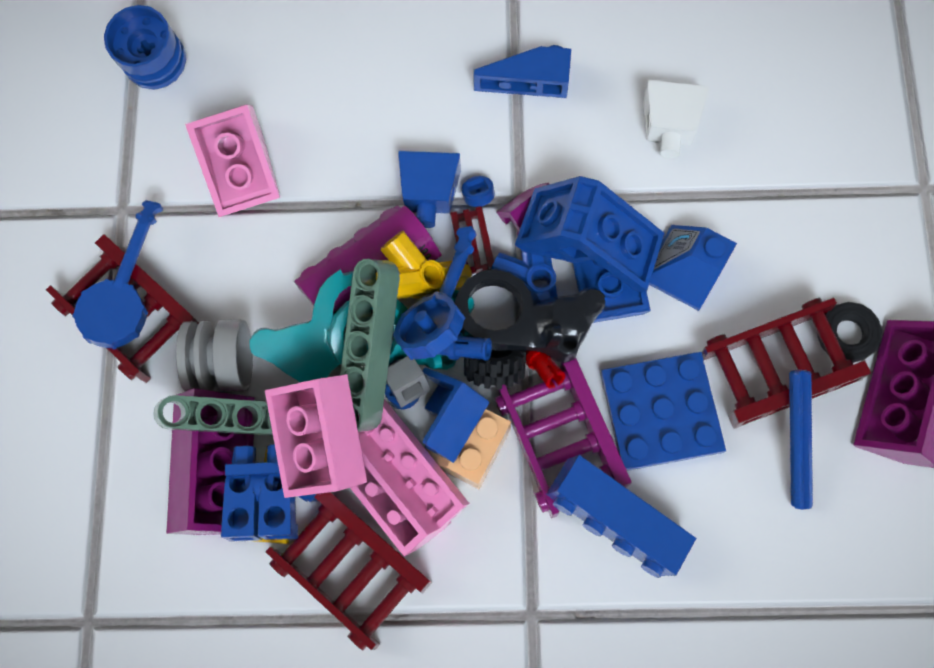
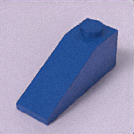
M557 45L549 47L540 46L474 69V91L567 98L572 49Z

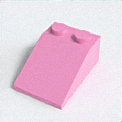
M252 105L240 106L185 124L219 217L280 198L265 140Z

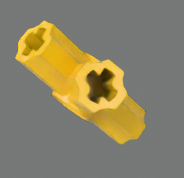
M404 231L396 234L381 247L382 253L398 267L400 273L397 299L408 297L420 299L428 294L440 291L452 261L437 262L435 260H427ZM465 264L455 290H460L465 281L472 276L469 264Z

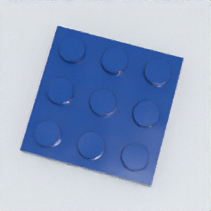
M702 352L601 370L600 374L617 450L627 471L726 452Z

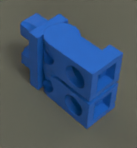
M275 444L267 446V463H256V448L254 446H235L232 464H225L226 479L221 538L230 542L259 541L262 538L265 540L298 539L296 497L284 498Z

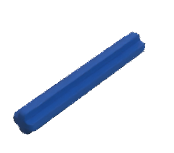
M799 369L789 373L791 505L795 509L806 510L811 509L813 506L812 377L810 371Z

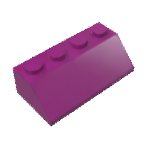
M887 320L853 445L855 447L903 464L934 468V321Z
M197 388L176 394L180 396L255 401V397ZM175 403L173 404L172 423L177 422L181 417V409ZM205 405L200 413L202 421L208 425L214 424L217 419L215 408ZM242 407L238 411L237 420L239 424L243 427L251 424L252 414L247 408ZM172 430L166 534L221 535L226 479L225 464H232L235 446H253L254 434Z

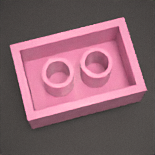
M347 374L265 390L284 498L335 492L367 483Z

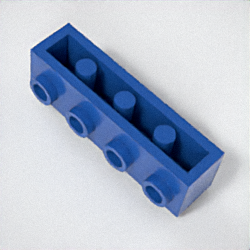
M580 455L567 459L546 493L547 496L554 500L553 505L555 508L566 515L572 516L574 514L584 521L582 525L586 530L596 536L601 537L604 535L613 542L612 547L617 552L626 557H635L642 562L641 568L657 578L661 576H676L697 539Z

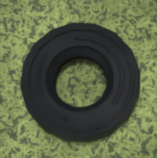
M845 302L835 305L831 311L825 313L847 360H851L852 363L863 361L877 350L882 340V327L879 318L871 309L860 303ZM842 321L856 323L862 332L860 342L853 345L843 342L837 334L839 323ZM817 333V336H818V339H819V342H820V346H821V347L823 348V350L827 353V351H826V349H825V346H824V344H823V342H822V340H821L819 334Z

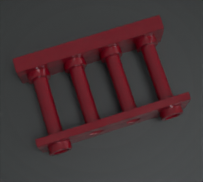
M105 234L95 242L103 251L99 256L101 260L67 293L63 295L51 285L46 289L54 298L51 304L65 317L69 313L71 315L74 313V304L78 301L83 290L96 284L111 268L115 270L122 262L125 253ZM135 264L129 285H133L136 290L141 286L147 292L143 297L145 299V307L148 310L146 318L155 309L159 311L163 307L170 313L166 318L168 322L131 358L118 347L115 350L112 348L106 349L121 362L117 368L131 381L137 377L147 383L151 378L140 368L179 331L183 322L193 321L197 322V324L199 322L143 269Z
M821 298L813 299L803 304L800 311L729 338L722 334L706 342L708 346H705L702 351L703 360L714 356L717 357L737 401L734 404L736 410H733L728 416L734 429L790 408L789 389L786 384L782 385L761 340L764 337L777 332L781 333L797 369L811 372L812 399L861 381L871 374L865 360L853 365L851 360L846 359L825 316V313L831 311L837 304L835 298L822 301ZM812 320L834 365L831 367L833 373L821 377L819 372H814L793 326ZM746 344L749 345L769 388L767 392L768 397L757 402L754 397L749 396L729 352Z
M333 493L316 494L314 498L321 503L318 507L320 512L298 535V539H295L283 553L273 547H269L265 551L272 558L269 565L284 578L289 574L351 632L347 637L359 649L364 651L368 647L370 650H376L380 643L371 635L408 592L412 594L417 589L420 593H424L432 582ZM338 518L347 526L343 531L345 536L311 575L307 577L293 562L330 521L333 523ZM362 542H365L373 550L369 555L371 559L338 598L333 601L319 586L355 545L359 546ZM390 565L400 574L395 579L398 583L360 626L345 610L381 568L385 570Z

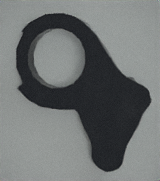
M494 268V270L480 271L468 278L455 296L454 303L465 316L461 330L463 336L490 338L492 350L537 351L545 353L559 362L567 363L575 360L578 349L586 338L592 323L604 310L605 296L597 288L587 287L574 295L559 296L540 301L532 288L521 277L510 271ZM483 287H502L511 292L518 300L521 311L520 317L514 325L507 329L496 331L486 329L477 324L470 315L468 300L474 292Z

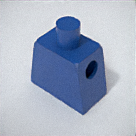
M399 151L398 157L404 205L412 212H417L416 217L425 228H433L435 226L436 213L447 214L451 212L461 173L460 153Z

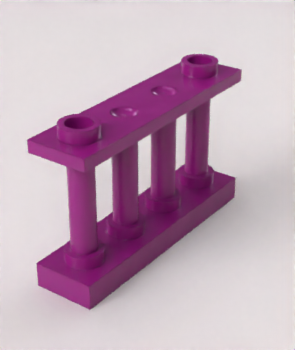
M576 358L567 363L561 362L560 369L566 376L559 386L553 378L551 379L555 388L549 389L544 382L509 395L506 385H502V389H498L499 396L494 398L501 416L508 415L539 489V492L534 493L542 513L549 512L551 519L558 516L559 510L554 507V500L546 495L549 487L542 471L566 462L569 458L583 455L590 451L592 454L598 453L603 464L599 467L600 470L625 488L632 483ZM560 389H564V391L570 390L575 401L571 403L570 408L528 425H522L515 409L516 407ZM574 420L578 422L584 421L589 432L585 434V439L536 458L529 442L530 438Z

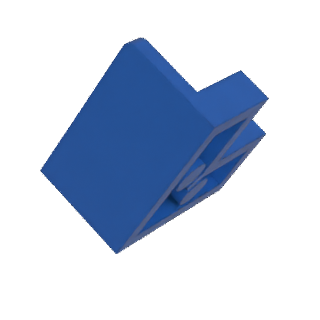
M424 367L422 370L424 375L438 386L424 407L425 410L437 417L425 435L423 444L433 453L454 463L490 402L464 382Z

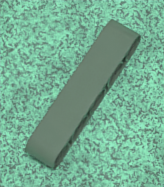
M363 259L357 263L353 272L340 375L347 374L358 433L377 428L382 419L400 280L398 267L389 260Z
M174 395L160 400L153 411L156 423L168 430L273 436L268 406L265 401ZM167 403H175L181 409V417L175 423L168 422L163 416V408ZM205 405L212 406L217 412V419L212 425L205 424L201 419V409ZM242 407L247 408L252 414V422L247 427L240 425L237 420V413Z

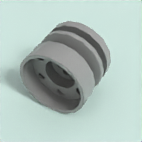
M219 320L215 331L209 321H201L199 324L193 321L182 323L177 335L176 365L178 378L184 391L193 388L212 391L216 381L221 391L248 390L252 378L253 354L249 345L251 334L245 320Z

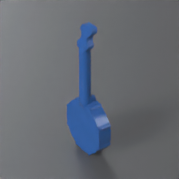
M145 200L142 203L143 211L136 213L137 223L115 280L105 279L81 292L72 317L77 328L82 333V337L89 344L115 350L117 347L126 345L140 336V332L145 325L148 310L134 286L129 285V280L150 225H154L157 222L155 215L163 211L160 203Z
M472 226L462 227L457 230L456 234L459 240L454 245L456 253L440 291H436L432 296L423 297L401 314L393 337L410 360L434 358L458 339L465 316L451 298L468 256L474 252L472 241L477 234Z

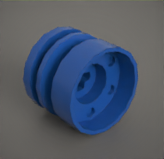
M143 5L126 7L116 13L107 24L104 33L105 49L128 78L139 87L151 90L165 88L175 82L184 71L187 60L185 48L163 15L154 8Z

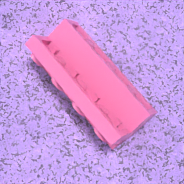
M384 399L382 419L378 427L358 433L367 483L350 488L405 557L438 535L470 503Z

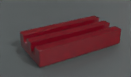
M482 206L476 207L474 211L469 209L463 210V213L457 214V211L451 212L456 243L459 240L456 234L460 228L459 222L465 221L466 227H473L472 219L478 220L487 264L481 265L476 238H474L472 241V246L474 247L472 256L475 266L470 267L471 273L477 274L480 271L491 270L494 259Z

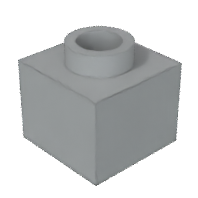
M407 356L389 365L386 383L401 408L431 391L426 377L415 359L410 360Z

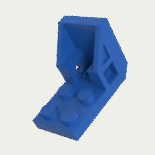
M578 176L534 189L515 246L523 252L571 263L594 260L636 292L648 290L664 232L599 180Z

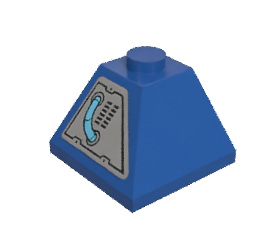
M671 225L662 240L649 285L699 311L737 243L706 227Z

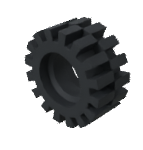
M492 350L488 361L464 358V376H466L469 382L474 381V385L478 387L481 384H484V388L490 389L491 385L496 386V389H502V385H506L508 388L513 387V382L519 384L521 379L525 377L526 350Z

